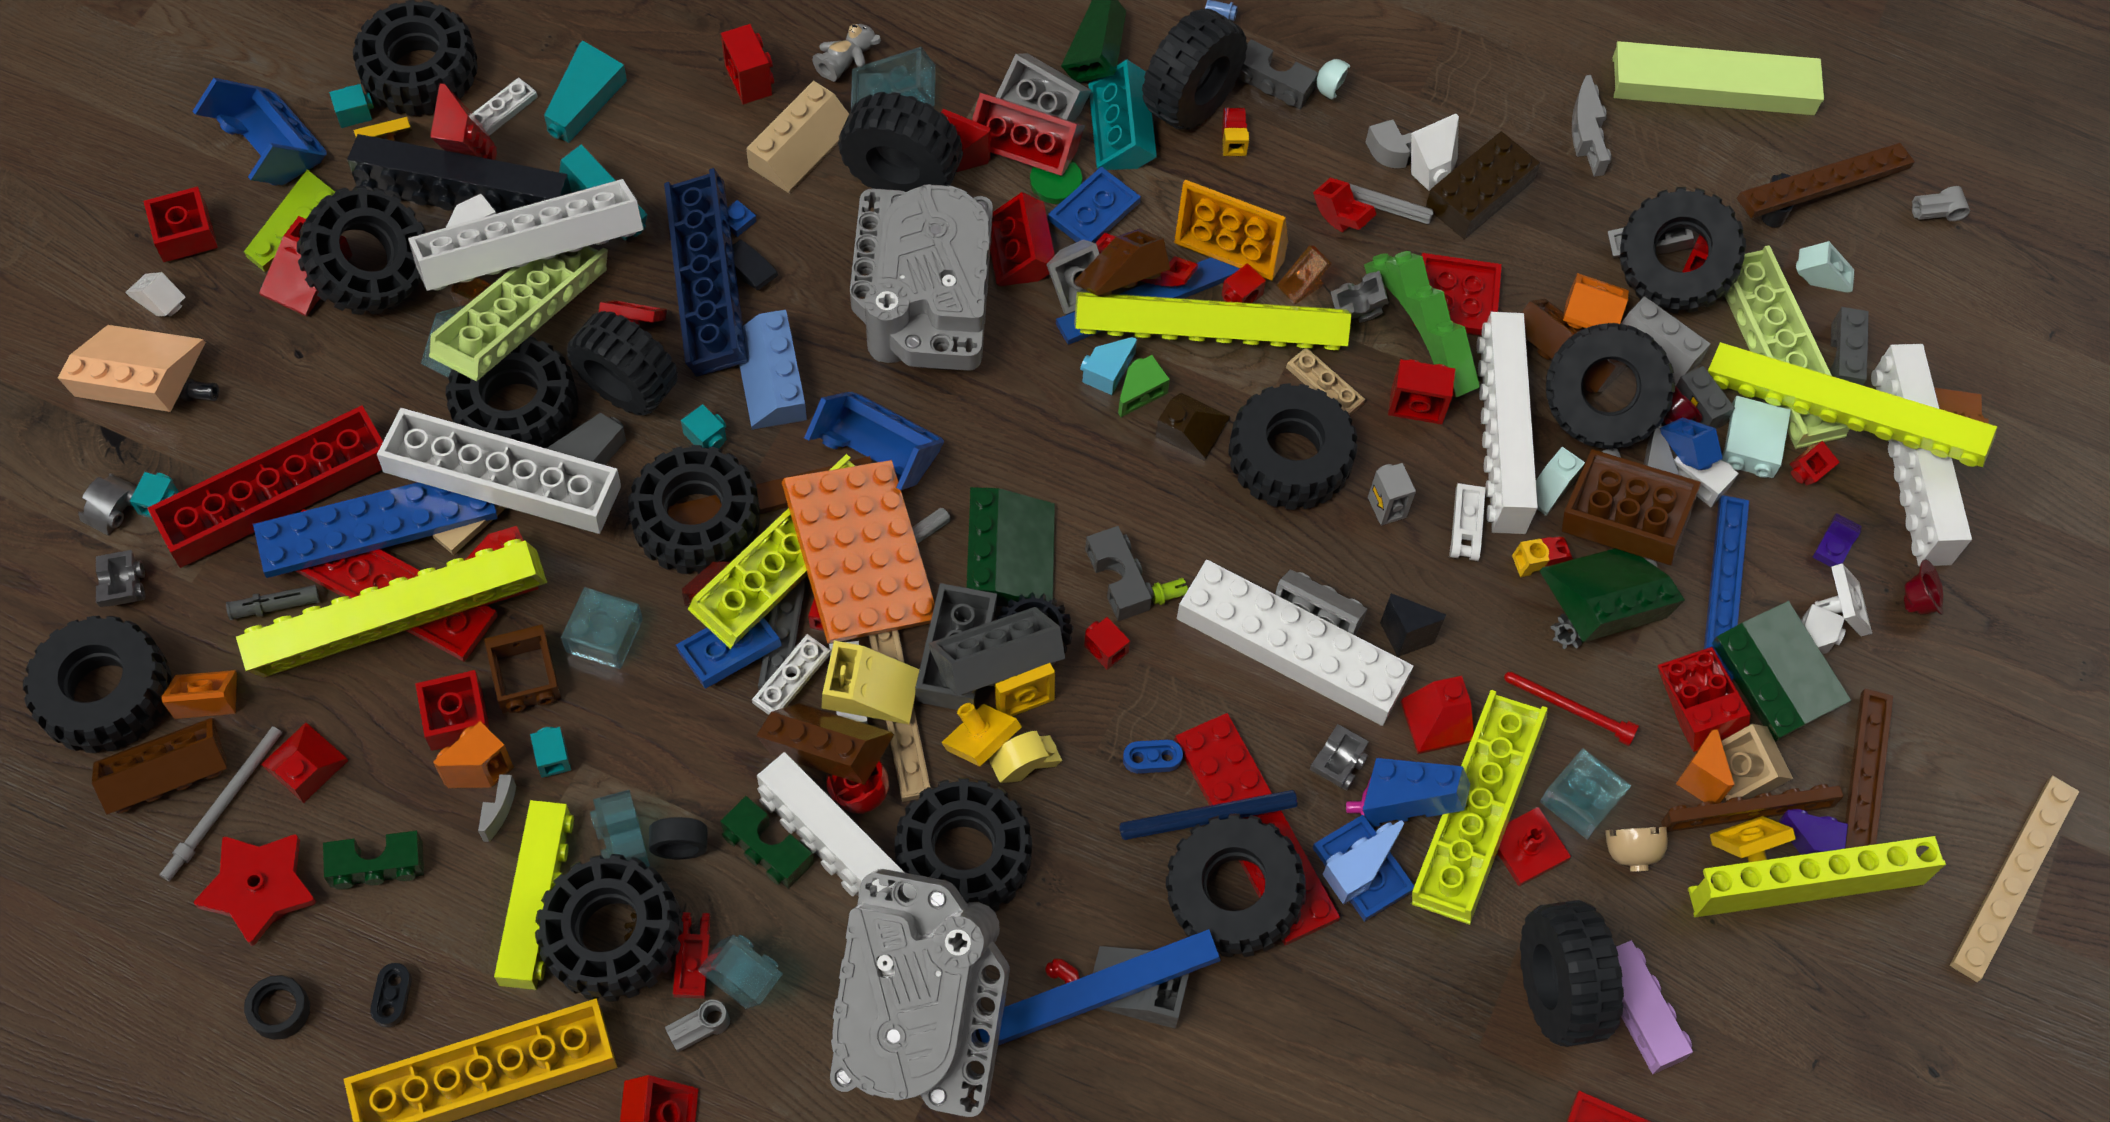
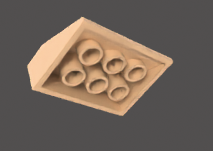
M107 325L69 355L58 379L74 397L171 412L206 342L204 339Z

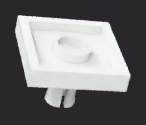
M1843 563L1832 566L1838 595L1821 601H1815V605L1836 614L1843 612L1844 619L1861 637L1872 634L1860 582Z

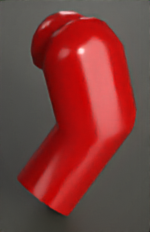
M1061 958L1053 959L1052 962L1046 965V973L1050 978L1055 979L1059 977L1065 981V984L1080 979L1078 970Z

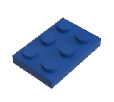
M1100 167L1048 214V221L1075 242L1084 239L1096 243L1104 233L1109 232L1140 203L1141 196L1103 167Z
M764 617L731 649L708 628L676 644L679 654L705 689L782 646L780 638Z
M1361 815L1314 843L1312 848L1326 867V861L1338 852L1345 854L1352 850L1351 846L1359 839L1366 837L1369 840L1377 835V833L1365 816ZM1389 852L1369 889L1350 900V902L1365 922L1412 893L1414 885L1391 852Z

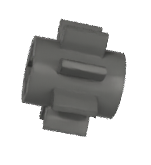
M1564 613L1558 617L1560 623H1554L1551 626V629L1555 630V637L1552 640L1563 644V649H1566L1570 644L1578 648L1582 645L1581 638L1569 618ZM1571 628L1573 632L1568 633L1567 630Z

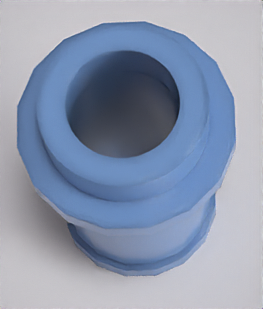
M1207 0L1205 9H1212L1227 19L1235 21L1238 6H1235L1233 2L1226 4Z

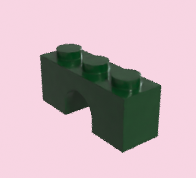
M747 796L720 821L723 838L733 847L739 845L745 851L744 856L753 865H762L767 870L766 875L776 885L782 883L789 889L814 863L812 852L791 834L779 844L769 845L762 842L760 836L770 825L768 814Z
M417 830L386 834L385 850L379 857L371 860L361 858V848L355 839L323 842L324 878L330 887L340 890L349 889L354 884L380 885L385 880H414L415 876L424 875L423 841Z

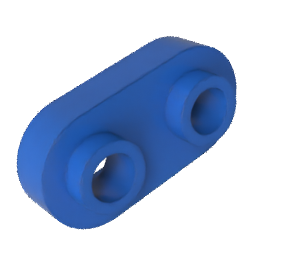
M1173 740L1136 741L1126 746L1123 753V764L1126 769L1133 773L1170 772L1180 766L1183 752L1180 745ZM1170 755L1172 760L1165 761L1162 759V756ZM1138 756L1141 757L1143 761L1140 763H1136L1133 761L1132 758Z

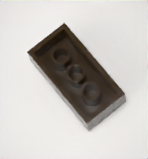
M1500 131L1431 188L1426 207L1432 209L1435 216L1460 237L1466 239L1534 181L1540 162Z

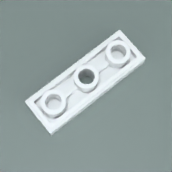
M518 77L473 112V114L487 134L491 135L537 99V92Z
M807 634L753 697L752 703L768 715L771 711L787 707L829 657L830 650ZM789 673L796 674L794 677H788L787 675Z

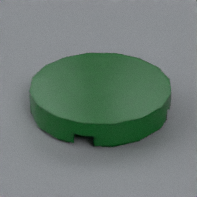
M1071 160L1063 176L1033 166L1030 174V186L1032 192L1036 193L1040 200L1046 203L1060 204L1082 184L1083 178L1080 168Z

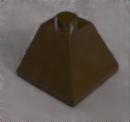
M1180 393L1169 401L1159 417L1155 437L1205 461L1228 423L1230 416Z

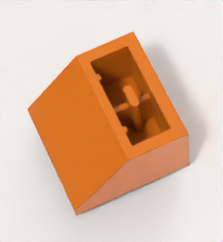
M1577 273L1566 300L1563 321L1577 329L1605 323L1620 324L1628 301L1629 290Z
M481 721L475 726L465 729L460 739L451 747L448 746L442 749L437 755L436 760L433 761L444 785L448 788H491L499 781V774L506 775L514 768L505 745Z

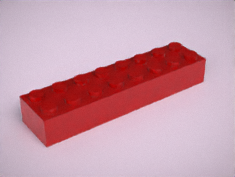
M363 405L162 500L147 509L178 566L182 568L254 533L253 524L291 515L381 471L382 467L377 453L383 440Z

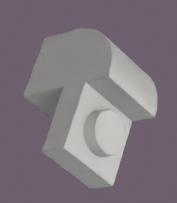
M1394 120L1369 126L1366 144L1373 157L1387 167L1405 168L1408 158L1411 156V133L1401 135Z

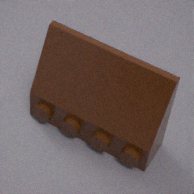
M1591 449L1564 511L1562 532L1672 566L1701 482Z

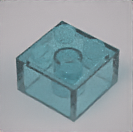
M584 587L561 636L565 651L621 669L643 620L639 604Z
M1583 748L1549 786L1540 803L1588 840L1623 799L1631 785Z
M731 935L719 941L698 971L747 1009L760 1005L783 973L777 969L779 965L772 958L765 954L761 957L752 949L754 945L742 935L738 937Z

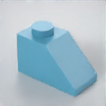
M1131 337L1095 347L1091 356L1086 355L1081 364L1080 370L1083 371L1082 382L1112 395L1136 353L1137 339Z

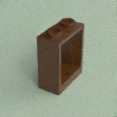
M543 624L484 639L497 700L502 713H518L529 706L537 704L540 706L549 705L555 700L561 699ZM541 649L549 684L506 695L498 659Z

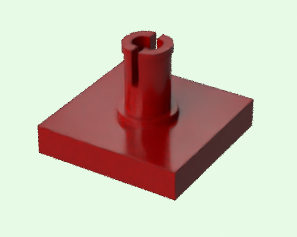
M617 300L600 302L599 312H614L616 315H622L630 322H635L640 325V321L658 322L666 320L667 309Z
M1539 807L1508 822L1497 854L1518 886L1556 868L1571 858Z

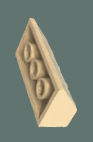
M813 80L746 148L749 168L790 194L838 145L839 135L849 113L834 93Z

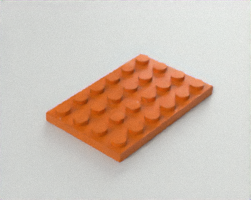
M892 460L787 477L782 481L827 643H833L834 640L844 641L931 623L935 603L902 492L896 488L898 479Z

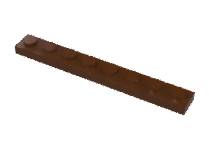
M1897 143L1742 191L1736 199L1749 217L1754 218L1910 169L1915 161L1902 144Z

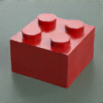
M751 24L722 32L721 40L725 67L742 104L771 96V84L775 83L770 70L773 64L769 53H764L762 49L764 46L760 34L754 33Z
M198 186L143 201L153 242L163 262L218 248L207 204Z
M1400 359L1391 387L1388 415L1442 425L1453 395L1456 368H1450L1442 364L1421 363L1413 359Z
M476 670L415 683L424 737L431 751L448 746L451 747L460 739L465 729L475 726L480 721L490 730L482 685Z

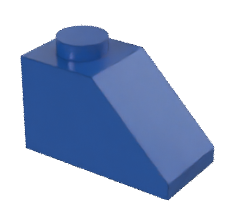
M1683 417L1660 428L1663 437L1685 465L1697 470H1705L1712 467L1713 463L1723 459L1716 428Z

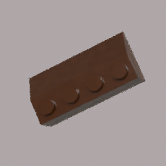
M1547 299L1529 301L1521 312L1524 313L1526 343L1529 344L1531 342L1538 348L1537 352L1547 360L1553 358L1568 338L1585 329L1584 327L1577 329L1569 326L1566 321H1563L1564 312ZM1613 359L1600 361L1587 371L1583 381V388L1590 393L1594 391L1596 393L1602 392L1628 366L1621 361Z
M799 703L771 711L756 735L767 751L773 756L779 757L785 752L795 763L863 785L866 784L894 736L891 731Z
M213 718L93 762L92 785L106 815L113 812L116 814L126 812L134 804L144 800L146 802L155 801L167 791L186 789L193 784V781L204 777L206 779L217 777L223 770L227 769V759Z

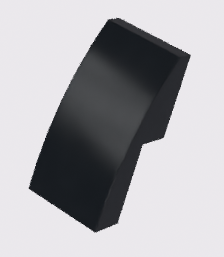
M740 239L732 245L736 271L739 272L742 281L757 291L779 276L772 265L743 240Z

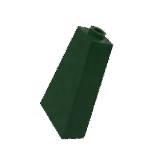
M1092 0L1061 64V67L1070 78L1078 83L1112 76L1116 73L1126 17V10L1118 0Z

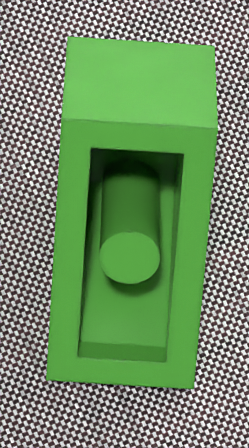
M1153 355L1145 359L1139 358L1128 367L1119 402L1118 414L1120 417L1168 394L1170 379Z

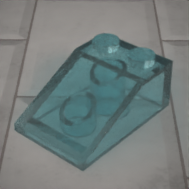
M918 47L866 64L861 68L852 69L851 109L860 99L870 94L873 96L877 92L901 93V95L918 98L917 100L935 106V64L923 48Z

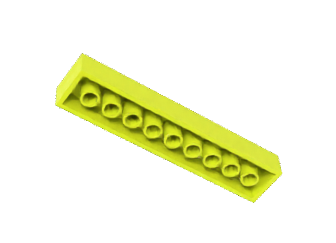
M514 539L504 543V548L495 551L492 548L476 552V557L465 561L464 558L453 559L446 563L447 567L438 570L434 567L423 569L418 572L417 577L408 580L406 577L393 579L389 582L390 586L378 589V587L366 588L360 591V596L349 599V596L339 597L331 601L332 605L320 608V606L309 607L302 611V615L293 618L290 615L274 619V624L266 627L262 625L249 627L244 630L245 634L236 636L245 670L261 677H267L546 584L547 581L538 552L526 540Z

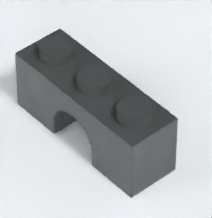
M1251 39L1248 42L1246 60L1243 63L1238 79L1301 110L1315 90L1318 72L1298 62H1295L1292 68L1287 71H1276L1271 68L1273 50Z
M1841 307L1831 323L1830 346L1837 347V351L1830 368V373L1833 377L1863 386L1867 380L1869 311Z
M1119 526L1087 536L1085 550L1095 572L1114 570L1122 576V579L1118 582L1108 585L1107 599L1117 621L1149 611L1151 599L1154 598L1153 590L1149 582L1145 583L1141 576L1143 571L1137 558L1133 559L1128 536L1126 534L1122 535Z

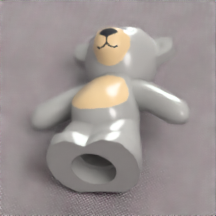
M852 24L849 27L846 40L823 42L820 44V50L825 53H817L813 56L814 67L822 77L835 82L850 67L854 59L858 67H863L865 59L862 52L869 50L875 44H879L881 38L879 35H875L874 31L867 25Z

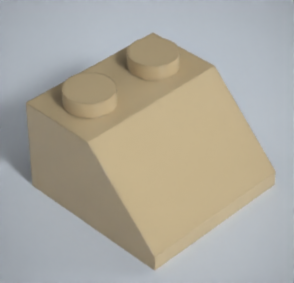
M1751 724L1721 741L1734 782V786L1725 796L1726 800L1734 797H1743L1744 800L1762 793H1768L1793 779L1767 726Z

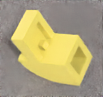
M1031 731L1016 736L1004 743L989 758V761L999 782L1007 783L1022 781L1037 768L1056 767L1062 759L1050 735L1039 736L1037 731Z

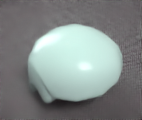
M1333 59L1323 65L1317 76V87L1321 94L1331 100L1336 98L1335 91L1345 81L1347 69L1350 68L1348 63L1340 59Z

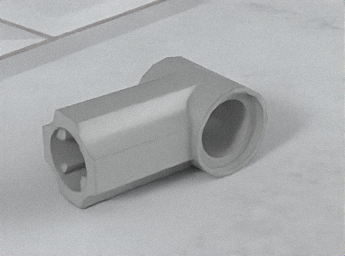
M1959 186L1949 187L1939 194L1915 196L1912 201L1913 216L1919 220L1946 217L1948 221H1957L1965 218L1970 213L1963 190Z
M708 1000L698 1010L671 1023L665 1029L676 1051L680 1052L712 1034L723 1033L730 1024V1016L720 1001ZM711 1012H722L718 1022L713 1024L706 1022L707 1016Z

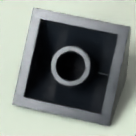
M1391 593L1380 624L1397 657L1434 644L1446 614Z

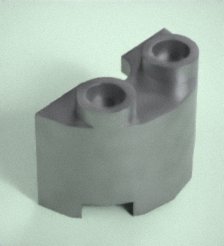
M1380 271L1366 274L1362 278L1363 281L1358 285L1345 283L1338 289L1331 291L1335 309H1347L1351 313V319L1358 318L1359 323L1381 315L1383 313L1382 307L1385 304H1389Z
M109 473V477L105 479L101 477L96 478L83 494L82 498L87 501L84 506V512L79 511L78 513L80 521L109 536L115 528L121 525L124 519L123 510L127 506L132 507L130 499L137 486L112 473Z
M132 550L96 556V574L99 585L96 586V603L99 607H109L145 600L144 587L140 583V578L145 577L144 566L141 560H135Z
M1337 724L1325 746L1313 761L1310 770L1347 791L1355 778L1352 771L1354 768L1360 770L1368 757L1364 750L1369 741Z

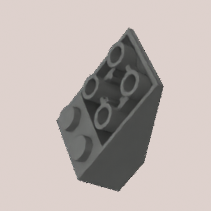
M1099 946L1093 973L1152 950ZM1189 973L1103 1005L1097 1009L1175 1029Z

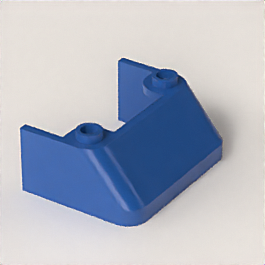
M213 78L193 109L195 115L216 118L220 123L221 129L228 134L244 135L257 150L261 157L248 176L252 181L270 183L274 186L285 185L305 173L306 170H310L320 164L327 154L325 148L276 93L267 88Z
M854 392L822 397L804 437L808 441L821 438L823 439L822 443L832 449L848 446L865 456H870L876 462L892 460L898 479L896 488L899 490L917 485L940 452L944 440L938 435Z

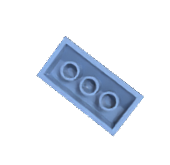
M786 310L758 314L743 326L748 362L739 364L751 428L758 429L807 420L805 400Z

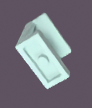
M1736 396L1732 403L1735 409L1729 418L1726 443L1722 454L1723 459L1721 460L1729 463L1734 470L1754 473L1759 477L1773 478L1782 463L1791 410Z

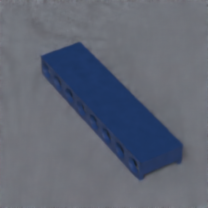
M714 168L709 169L710 174L673 185L670 182L664 183L685 363L696 377L748 362L724 180Z

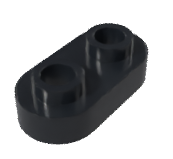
M390 963L384 966L377 977L370 1013L374 1021L381 1027L388 1028L397 1025L405 1014L412 978L407 968L400 963ZM394 978H401L398 985L391 986V981ZM394 1008L392 1015L384 1016L386 1009Z

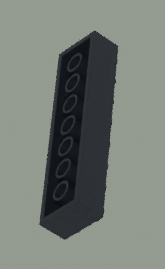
M357 134L347 159L356 186H365L367 190L379 188L384 190V194L390 197L395 195L401 200L411 201L418 205L437 206L444 210H454L456 205L479 194L483 195L496 214L572 193L568 175L565 173Z

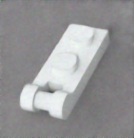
M1460 483L1456 486L1449 554L1452 558L1465 556L1469 557V560L1479 561L1486 487ZM1462 539L1471 540V546L1461 545Z

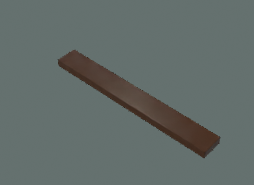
M870 456L850 461L855 466L872 463ZM834 465L788 477L829 471ZM784 478L756 484L760 514L788 507L782 486ZM742 491V492H740V493H738V494H736V495H734V496L744 495V493H743V491ZM713 495L669 506L668 515L673 520L682 524H701L713 518L720 510L722 504L719 498Z

